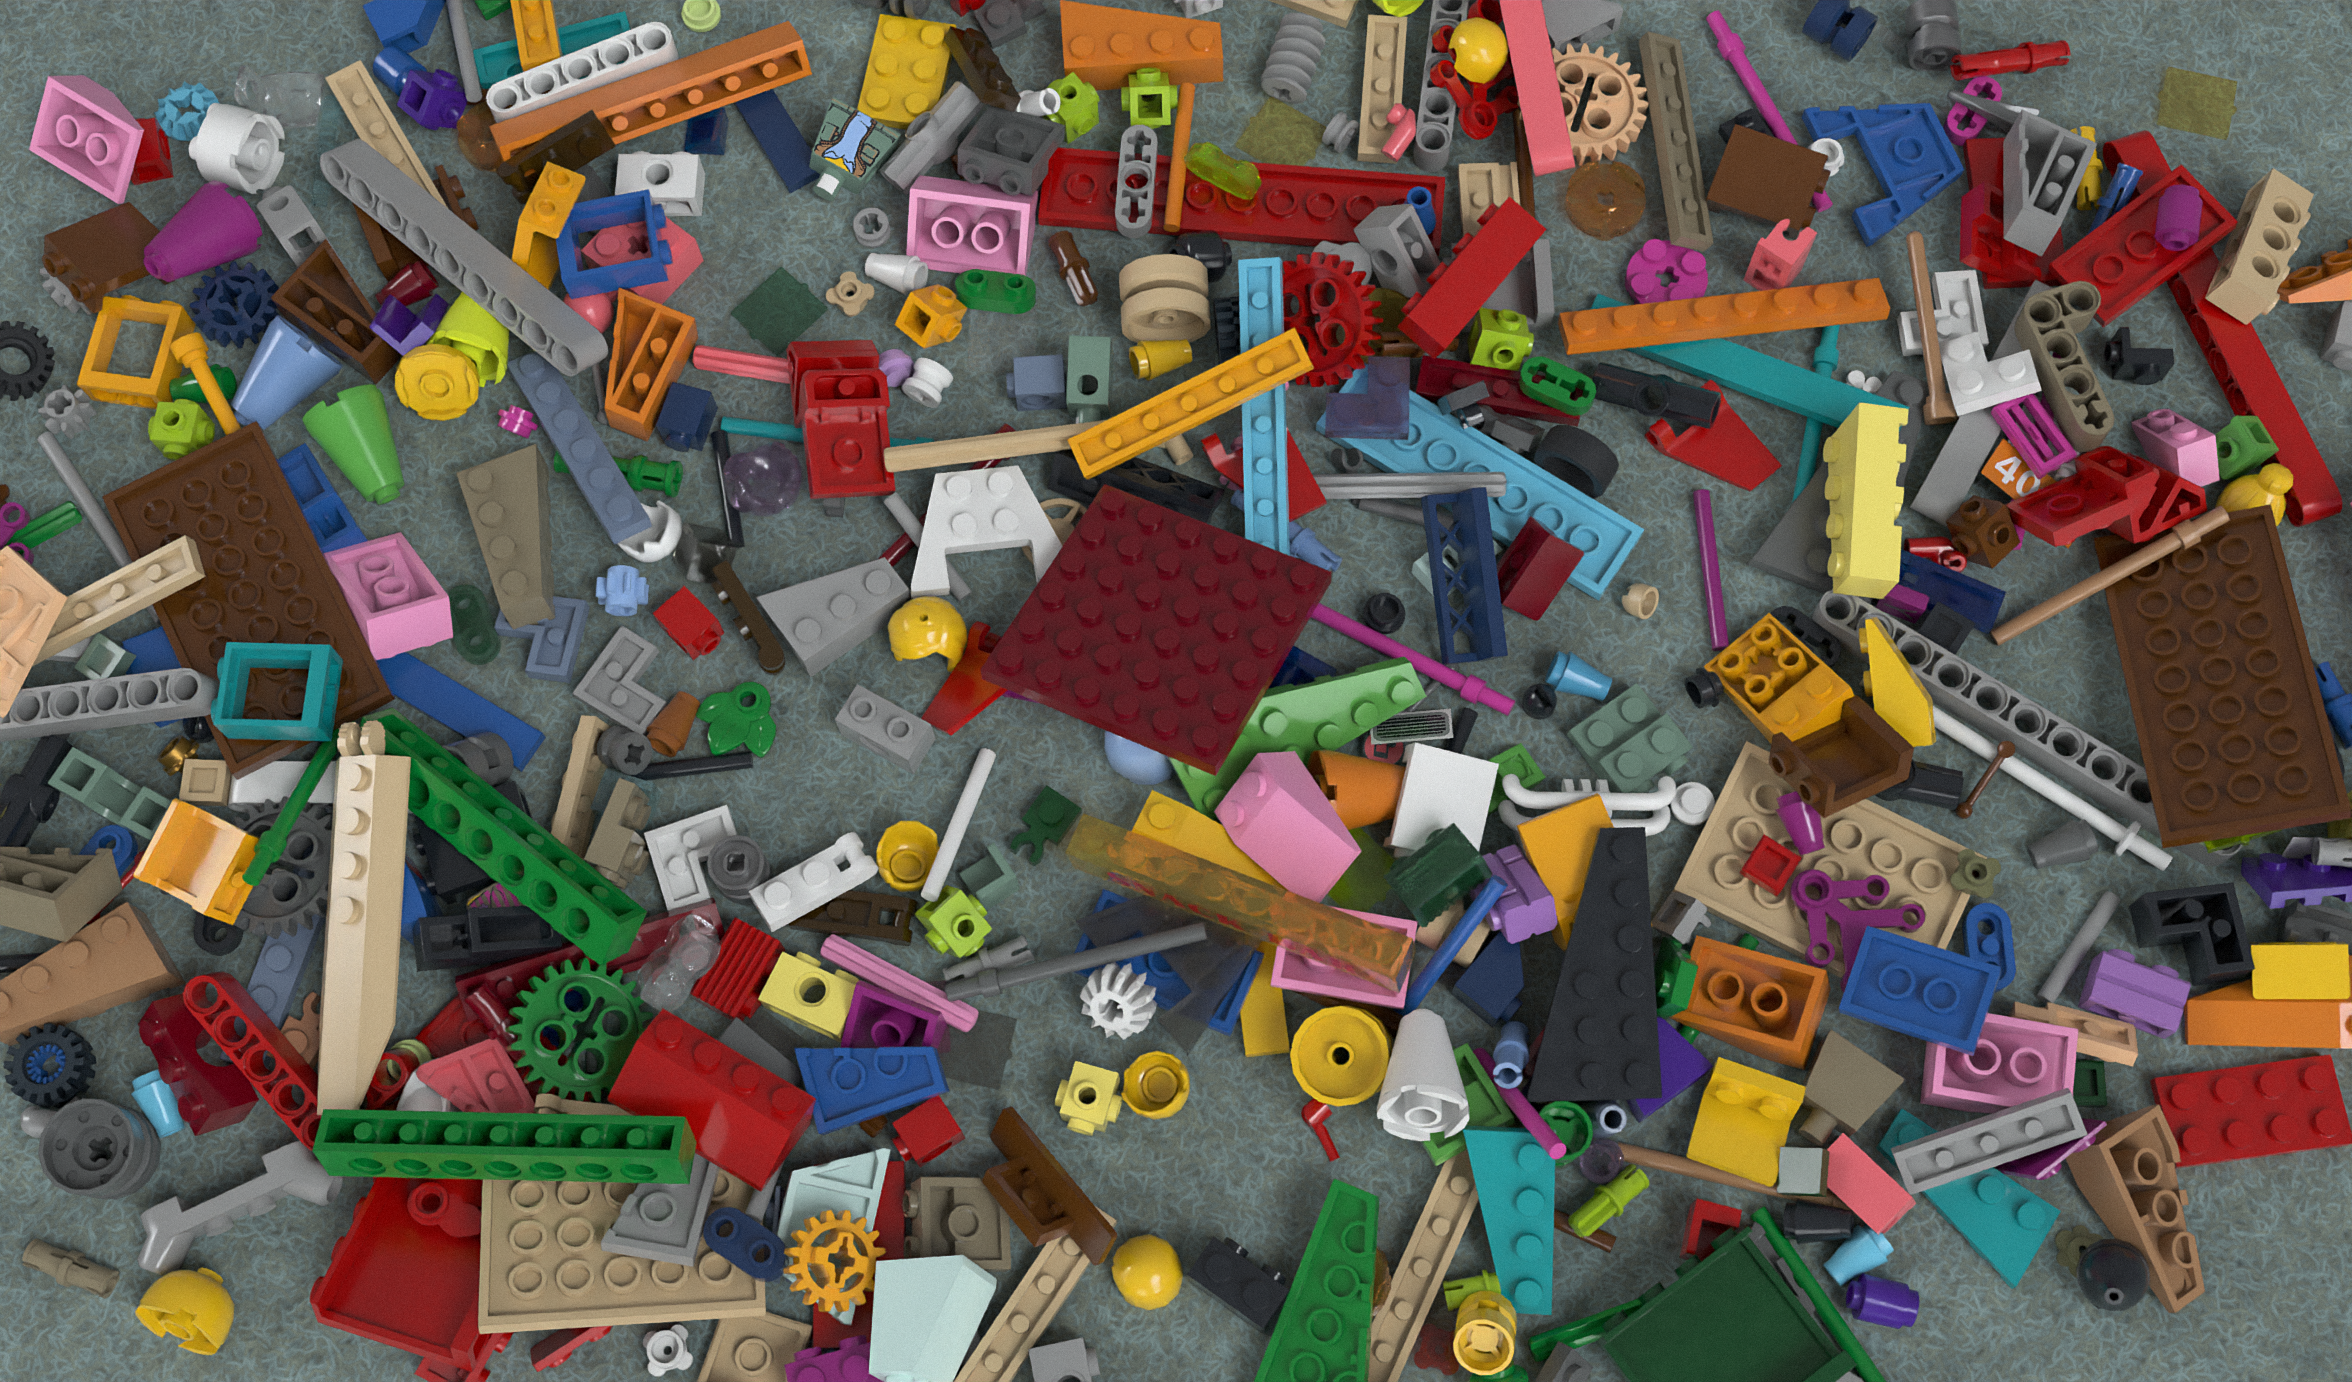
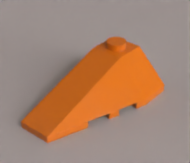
M2352 238L2347 241L2348 249L2339 253L2337 251H2329L2321 256L2322 264L2319 266L2301 267L2287 275L2277 290V293L2280 294L2279 300L2289 304L2352 300Z

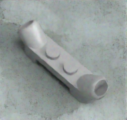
M301 1141L283 1146L262 1156L268 1173L195 1207L192 1206L191 1202L175 1196L142 1213L140 1219L147 1238L138 1255L137 1262L141 1268L162 1276L171 1271L181 1270L195 1238L204 1234L208 1237L222 1234L233 1228L234 1224L232 1221L247 1214L250 1217L265 1214L276 1207L275 1201L288 1195L296 1196L320 1206H326L337 1198L342 1188L343 1177L329 1176L314 1152L305 1147Z

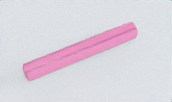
M831 934L824 941L820 951V955L824 959L879 988L942 1012L947 1024L963 1032H969L975 1025L979 1015L976 1008L961 1000L949 1002L946 993L835 934Z

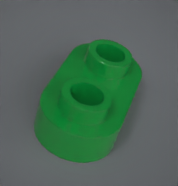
M971 269L961 273L955 282L957 300L969 309L1022 314L1031 310L1036 303V285L1032 279L1025 275Z

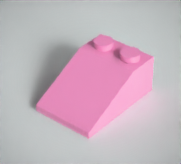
M84 75L48 76L29 150L115 203L122 204L126 197L144 129L113 92Z
M401 532L324 553L360 631L376 660L391 658L396 654L431 646L437 642L453 638L449 596Z
M1295 751L1257 753L1214 811L1234 844L1302 902L1319 904L1362 851Z
M1988 1013L1974 1056L1926 1041L1920 1103L1966 1112L1995 1113L2065 1088H2069L2073 1096L2078 1029Z

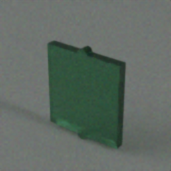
M780 267L731 312V316L749 331L751 339H758L776 356H779L789 346L790 342L795 341L828 308L809 291L808 284H801L783 267Z

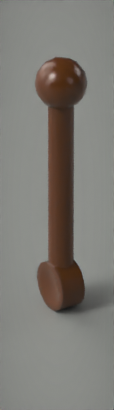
M2003 741L1998 744V754L1965 802L1959 803L1955 808V813L1959 818L1967 819L1972 815L1973 804L2005 758L2014 755L2015 746L2012 742Z

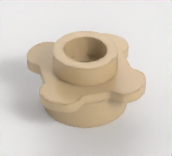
M848 271L841 274L840 282L834 288L827 290L826 299L829 304H836L845 315L854 317L865 308L868 300L874 297L875 292L871 284L862 283L857 279L854 272ZM849 291L854 292V295L848 297L846 294Z

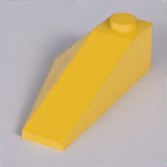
M1154 790L1151 791L1133 826L1116 873V877L1122 879L1121 877L1125 878V882L1134 888L1136 887L1133 882L1141 884L1150 892V888H1152L1153 893L1158 898H1163L1164 894H1167L1174 898L1195 900L1198 903L1209 904L1211 902L1279 913L1284 911L1285 899L1298 900L1289 890L1237 847L1223 825L1193 808ZM1137 886L1138 890H1140V891H1142V892H1145L1144 890H1142L1140 887Z

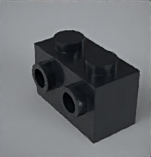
M1213 1236L1188 1272V1281L1263 1334L1287 1299L1289 1289L1283 1286L1287 1279L1265 1263L1259 1269L1245 1258L1249 1252L1234 1240L1226 1237L1222 1243Z

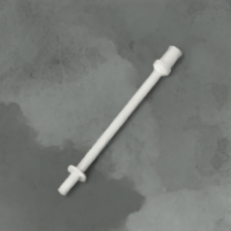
M1862 679L1859 686L1864 687V679ZM1933 706L1934 722L1937 729L1992 763L1998 754L1997 745ZM2014 756L2005 758L1999 768L2079 819L2086 820L2090 826L2117 842L2114 849L2115 855L2121 856L2128 849L2161 871H2164L2173 858L2171 855L2137 835L2141 823L2135 821L2126 828Z

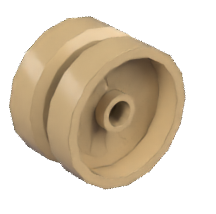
M1175 254L1151 255L1136 259L1125 265L1119 273L1120 300L1123 302L1121 306L1122 334L1129 340L1138 343L1139 341L1187 339L1190 343L1203 337L1210 330V305L1206 299L1208 296L1207 268L1200 261L1188 256Z

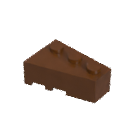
M326 239L271 297L287 321L375 385L403 356L370 329L369 326L376 313Z

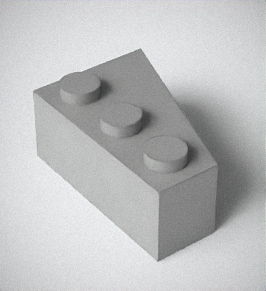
M2021 110L2003 141L2005 240L2039 256L2043 255L2065 218L2097 143L2030 112Z
M885 557L756 597L764 616L810 677L886 626L894 612L902 608L906 602L912 600L909 588Z

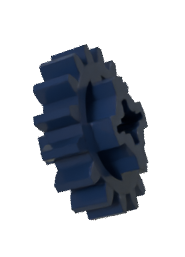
M236 261L231 262L229 271L224 272L220 266H216L215 272L217 276L211 278L203 275L201 278L206 284L204 289L194 288L192 291L199 300L190 303V308L196 314L192 318L208 340L216 339L221 347L226 348L232 340L238 349L243 348L244 339L250 338L254 344L259 343L257 334L261 331L265 333L269 322L279 315L275 310L278 307L271 299L279 289L278 285L272 280L265 269L257 271L250 262L245 265L243 270Z

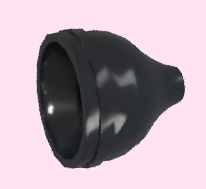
M2116 1238L2101 1239L2090 1244L2081 1254L2076 1267L2078 1284L2085 1297L2098 1309L2124 1311L2136 1306L2144 1297L2150 1282L2149 1265L2141 1251L2131 1243Z

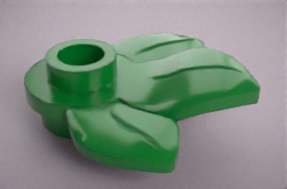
M744 682L736 686L732 692H717L710 695L702 702L696 713L698 719L711 724L708 731V743L714 756L727 753L745 743L753 754L763 758L771 749L776 737V724L768 714L771 709V697L767 689L756 682ZM747 696L756 697V702L751 707L742 706V701Z

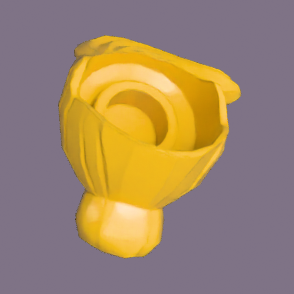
M2272 463L2264 466L2259 474L2243 475L2227 484L2217 499L2215 509L2222 506L2226 512H2233L2271 504L2276 526H2278L2286 507L2284 493L2293 486V474L2283 465Z

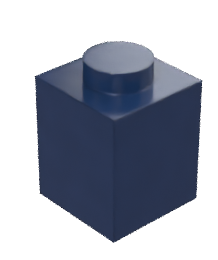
M672 382L656 424L663 441L668 447L680 452H688L689 448L698 451L703 450L718 409L712 392Z

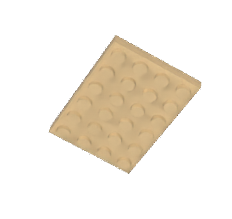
M1746 741L1672 892H1681L1698 899L1708 908L1707 912L1806 960L1805 951L1810 945L1807 915L1805 911L1799 909L1794 904L1790 894L1791 884L1795 877L1809 869L1820 870L1826 873L1832 881L1865 880L1871 875H1880L1888 881L1890 887L1889 894L1881 903L1869 904L1862 897L1838 900L1851 911L1899 909L1906 904H1916L1922 908L1925 914V921L1917 931L1905 933L1898 927L1877 929L1946 950L1970 897L1969 894L1956 890L1950 882V877L1959 866L1958 854L1968 848L1874 802L1864 799L1826 818L1821 816L1823 841L1826 848L1800 856L1798 848L1795 847L1775 811L1779 809L1776 798L1795 792V790L1771 769L1769 765L1770 752ZM1764 834L1802 857L1777 897L1739 874ZM1975 852L1977 856L1987 859V857ZM1973 870V877L1978 878L1979 872ZM1875 883L1868 884L1867 888L1870 894L1874 896L1882 894L1879 885ZM1805 887V893L1809 898H1819V891L1815 887ZM1903 913V919L1907 924H1917V918L1913 913ZM1826 915L1827 941L1833 945L1835 955L1833 960L1822 969L1842 978L1845 974L1840 927ZM1813 948V955L1816 959H1827V953L1823 948Z
M720 1168L707 1218L714 1211L724 1207L736 1208L745 1214L755 1188ZM483 1179L478 1312L480 1334L766 1316L765 1282L753 1279L716 1254L705 1242L703 1233L693 1267L602 1251L601 1241L609 1228L612 1229L621 1214V1207L629 1194L634 1193L639 1183ZM726 1223L722 1225L719 1230V1236L728 1237L733 1232V1224ZM764 1248L757 1252V1262H764Z

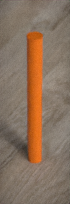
M1182 83L1179 87L1163 227L1169 232H1177L1180 229L1195 86L1191 83Z

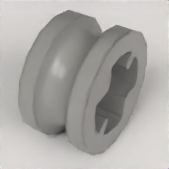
M1339 112L1327 126L1322 142L1326 145L1332 143L1334 144L1335 151L1338 153L1343 152L1354 139L1359 123L1356 120L1347 121V115Z
M866 208L858 212L854 217L853 228L856 239L861 245L868 248H876L885 244L890 238L891 230L888 217L880 209ZM870 222H878L879 231L876 232L873 229L874 234H866L864 225L868 224V226H871Z

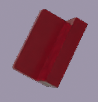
M1530 516L1497 564L1501 604L1538 621L1584 556V552L1579 547L1559 538L1542 521Z

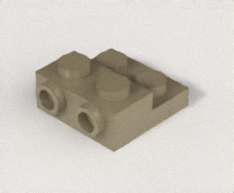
M619 778L584 860L617 888L625 890L627 883L632 884L635 875L641 876L644 873L649 862L650 852L646 851L648 847L647 842L636 833V830H642L645 827L651 813V806L647 805L650 798L635 783Z
M920 1177L911 1183V1190H906L903 1196V1214L906 1218H912V1236H906L904 1259L964 1255L986 1272H1006L1011 1270L1009 1215L981 1182L983 1178Z

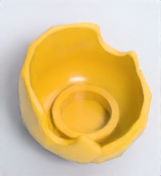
M1478 17L1461 21L1456 26L1449 43V49L1454 48L1457 58L1454 65L1456 71L1468 80L1478 83H1486L1493 80L1503 68L1509 52L1508 41L1501 28L1495 22Z
M899 821L886 828L876 851V864L885 883L901 892L923 889L940 848L937 834L933 829L919 821Z
M1157 1050L1140 1055L1124 1071V1085L1121 1096L1127 1105L1139 1116L1153 1120L1172 1117L1182 1109L1187 1101L1190 1092L1188 1069L1173 1054Z
M1150 1234L1132 1237L1117 1249L1113 1257V1266L1111 1267L1113 1279L1124 1300L1132 1306L1153 1310L1166 1306L1179 1294L1183 1279V1268L1178 1254L1167 1240Z

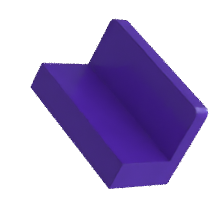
M436 293L415 315L394 296L389 294L381 304L369 327L404 356L415 347L422 346L435 333L449 304Z

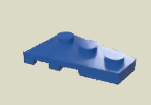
M934 1047L794 1048L806 1091L816 1098L813 1116L818 1133L821 1135L829 1134L949 1092L937 1048Z

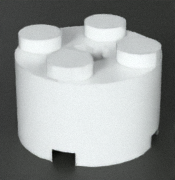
M213 103L207 110L198 136H195L189 144V155L191 159L196 160L201 175L207 181H221L229 185V188L256 194V190H267L273 185L283 165L285 153L279 151V139L285 140L284 131L280 122L273 116L229 104Z

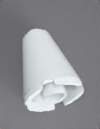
M1428 1009L1414 1010L1401 1019L1377 1104L1378 1120L1380 1118L1383 1120V1128L1388 1133L1403 1139L1430 1141V1133L1444 1131V1138L1450 1137L1464 1129L1469 1121V1104L1445 1021L1441 1016Z

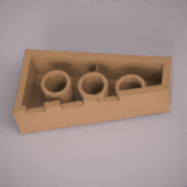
M125 902L77 932L67 942L59 943L0 980V1041L12 1046L19 1043L16 1038L21 1033L28 1037L31 1036L29 1028L33 1026L44 1029V1024L52 1023L57 1027L58 1025L66 1027V1024L85 1017L97 1016L105 1013L107 1009L129 1001L132 1003L150 997L149 994L166 988L172 989L186 984L147 915L129 902Z

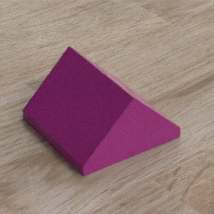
M859 980L855 986L840 1048L934 1047L938 1049L947 1028V1023L940 1011Z

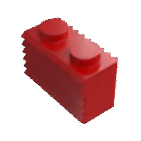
M735 917L689 994L696 1002L731 1021L736 1017L742 1022L745 1017L751 1019L761 1006V1002L758 1000L760 993L767 983L782 951L785 952V948L776 938Z

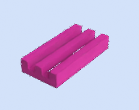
M2034 394L2006 401L1993 407L1991 415L2038 480L2046 476L2051 470L2053 472L2059 469L2062 464H2068L2073 461L2077 456L2075 450ZM2023 403L2059 452V455L2055 456L2041 437L2039 430L2030 422L2018 404ZM2007 411H2009L2010 414L2013 416V418L2016 420V422H2017L2018 425L2021 427V429L2023 430V432L2026 434V436L2029 438V440H2030L2031 443L2034 445V447L2036 448V450L2039 452V454L2041 455V457L2044 459L2045 463H2044L2043 460L2040 458V456L2038 455V453L2035 451V449L2033 448V446H2032V445L2030 444V442L2027 440V438L2025 437V435L2022 433V431L2020 430V428L2017 426V424L2015 423V421L2012 419V417L2009 415V413H2008Z

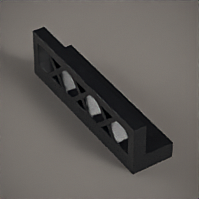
M1072 449L1056 452L1047 489L1091 505L1103 485L1106 484L1209 525L1212 515L1221 503L1225 492L1222 488L1136 457L1087 480L1082 474Z

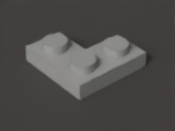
M621 626L572 694L577 700L617 725L647 737V727L668 704L663 699L638 685L637 682L658 655L659 650L652 643Z

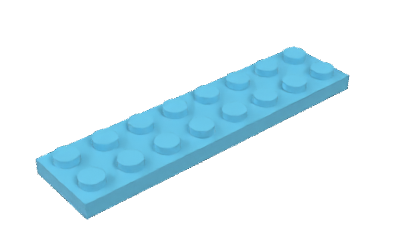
M1364 363L1366 366L1364 369L1354 370L1352 373L1353 378L1346 381L1316 423V431L1346 449L1356 448L1360 450L1364 460L1386 473L1504 472L1507 480L1506 494L1502 497H1488L1492 536L1510 547L1530 516L1542 521L1559 538L1579 547L1584 552V556L1566 582L1599 601L1644 532L1643 528L1472 426L1462 429L1457 417L1450 413L1442 416L1438 406L1368 364ZM1451 504L1441 505L1442 507L1452 512Z

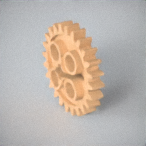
M1583 43L1580 52H1575L1572 45L1567 44L1564 55L1557 49H1552L1573 156H1576L1579 166H1582L1586 156H1590L1593 163L1599 165L1602 154L1612 161L1615 158L1617 149L1626 153L1630 141L1636 142L1641 131L1640 129H1643L1647 118L1645 114L1649 106V102L1644 101L1647 89L1645 87H1637L1641 78L1640 74L1628 76L1631 63L1626 62L1620 66L1616 64L1618 53L1616 52L1609 58L1603 57V46H1600L1595 54L1589 53L1587 43ZM1591 76L1595 81L1579 130L1572 132L1571 126L1586 80ZM1563 80H1570L1575 84H1568ZM1602 91L1609 92L1613 96H1607L1603 94ZM1518 99L1517 105H1518L1519 107H1521V106H1520V101H1519V99ZM1522 111L1519 115L1520 120H1523ZM1590 124L1599 125L1603 129H1596L1592 127Z

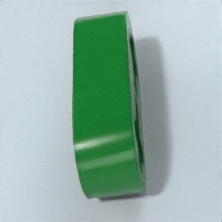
M1542 356L1532 357L1522 366L1519 385L1527 396L1573 416L1583 415L1592 407L1596 387L1588 376ZM1538 371L1545 373L1544 380L1542 379L1539 384L1532 382L1533 375L1535 376ZM1576 388L1583 390L1582 397H1579L1577 401L1570 399V393H1573Z

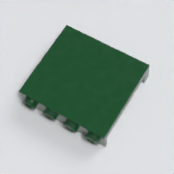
M1749 1226L1739 1234L1731 1227L1713 1240L1710 1244L1715 1249V1252L1703 1261L1695 1254L1674 1270L1679 1277L1677 1281L1666 1289L1659 1281L1638 1297L1643 1306L1635 1313L1628 1316L1623 1309L1605 1322L1601 1327L1607 1334L1597 1341L1627 1382H1836L1857 1366V1364L1845 1349L1839 1352L1750 1239L1748 1235L1753 1231Z

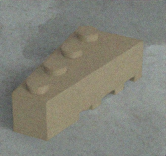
M534 444L456 473L501 611L513 630L528 624L538 625L537 621L548 618V620L555 618V606L553 604L554 574L551 567V550H553L549 526V514H551V502L548 495L549 467L537 445Z

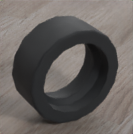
M1556 425L1550 428L1534 457L1537 466L1593 499L1604 494L1619 467L1616 455L1605 443L1594 435L1570 425Z

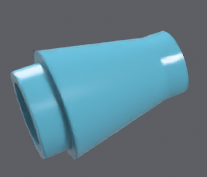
M159 1070L144 1074L132 1081L135 1091L131 1095L155 1128L159 1138L167 1137L185 1128L178 1111V1102L169 1084L164 1083L161 1079Z
M1867 1224L1863 1227L1857 1225L1854 1228L1853 1237L1846 1238L1823 1266L1841 1287L1849 1280L1888 1262L1886 1257L1894 1249L1882 1233L1878 1235Z

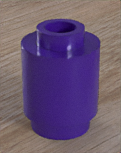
M1863 1273L1857 1281L1852 1280L1846 1293V1307L1852 1309V1316L1856 1320L1894 1329H1900L1902 1326L1912 1327L1918 1314L1919 1293L1916 1290L1909 1289L1906 1283Z

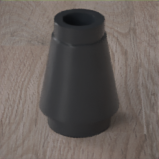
M1799 1198L1796 1203L1787 1202L1784 1210L1785 1238L1796 1240L1798 1245L1852 1238L1854 1233L1853 1211Z

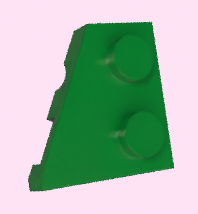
M1667 937L1662 938L1654 968L1657 1017L1660 1016L1664 1020L1688 1008L1698 970V965L1694 960H1691L1689 952L1681 949L1683 944Z

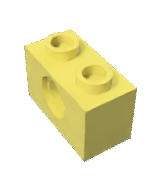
M782 951L758 1000L764 1008L841 1043L855 986L859 979L839 969L836 970L834 975L819 968L821 965L820 961L805 953L798 951L794 957ZM814 985L826 987L825 995L819 1002L807 1003L804 1001L805 993L810 987Z

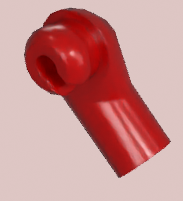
M1947 537L1906 538L1904 541L1906 559L1928 558L1941 571L1952 575L1961 573L1966 568V557L1954 548L1952 541Z

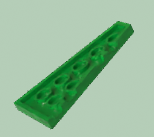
M1335 1178L1333 1179L1254 1382H1368L1380 1197Z

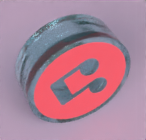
M1369 732L1366 735L1362 746V757L1395 765L1402 763L1405 742L1371 745V733Z

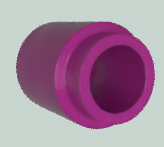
M2188 185L2170 186L2159 199L2155 239L2164 248L2173 251L2185 250L2198 241L2203 206L2198 189Z

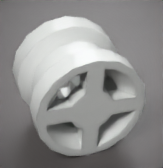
M918 358L913 366L915 373L912 377L905 380L902 390L912 400L930 408H937L942 400L941 392L944 388L950 386L953 376L939 363L927 358Z

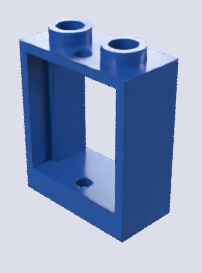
M649 189L575 203L560 236L556 238L561 278L571 299L617 291L619 288L627 289L669 281L666 265L673 264L672 253L668 239L662 240L660 229L667 228L666 217L662 203H654ZM640 221L646 222L651 258L583 270L578 233Z

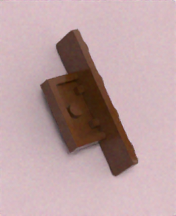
M1012 1106L1004 1108L990 1134V1138L1008 1162L987 1169L981 1182L1034 1247L1069 1235L1094 1266L1103 1263L1117 1238V1232Z

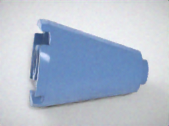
M278 315L270 322L230 403L236 409L234 415L237 421L244 426L257 421L262 429L265 430L339 374L343 365L321 345H317L309 339L307 334Z

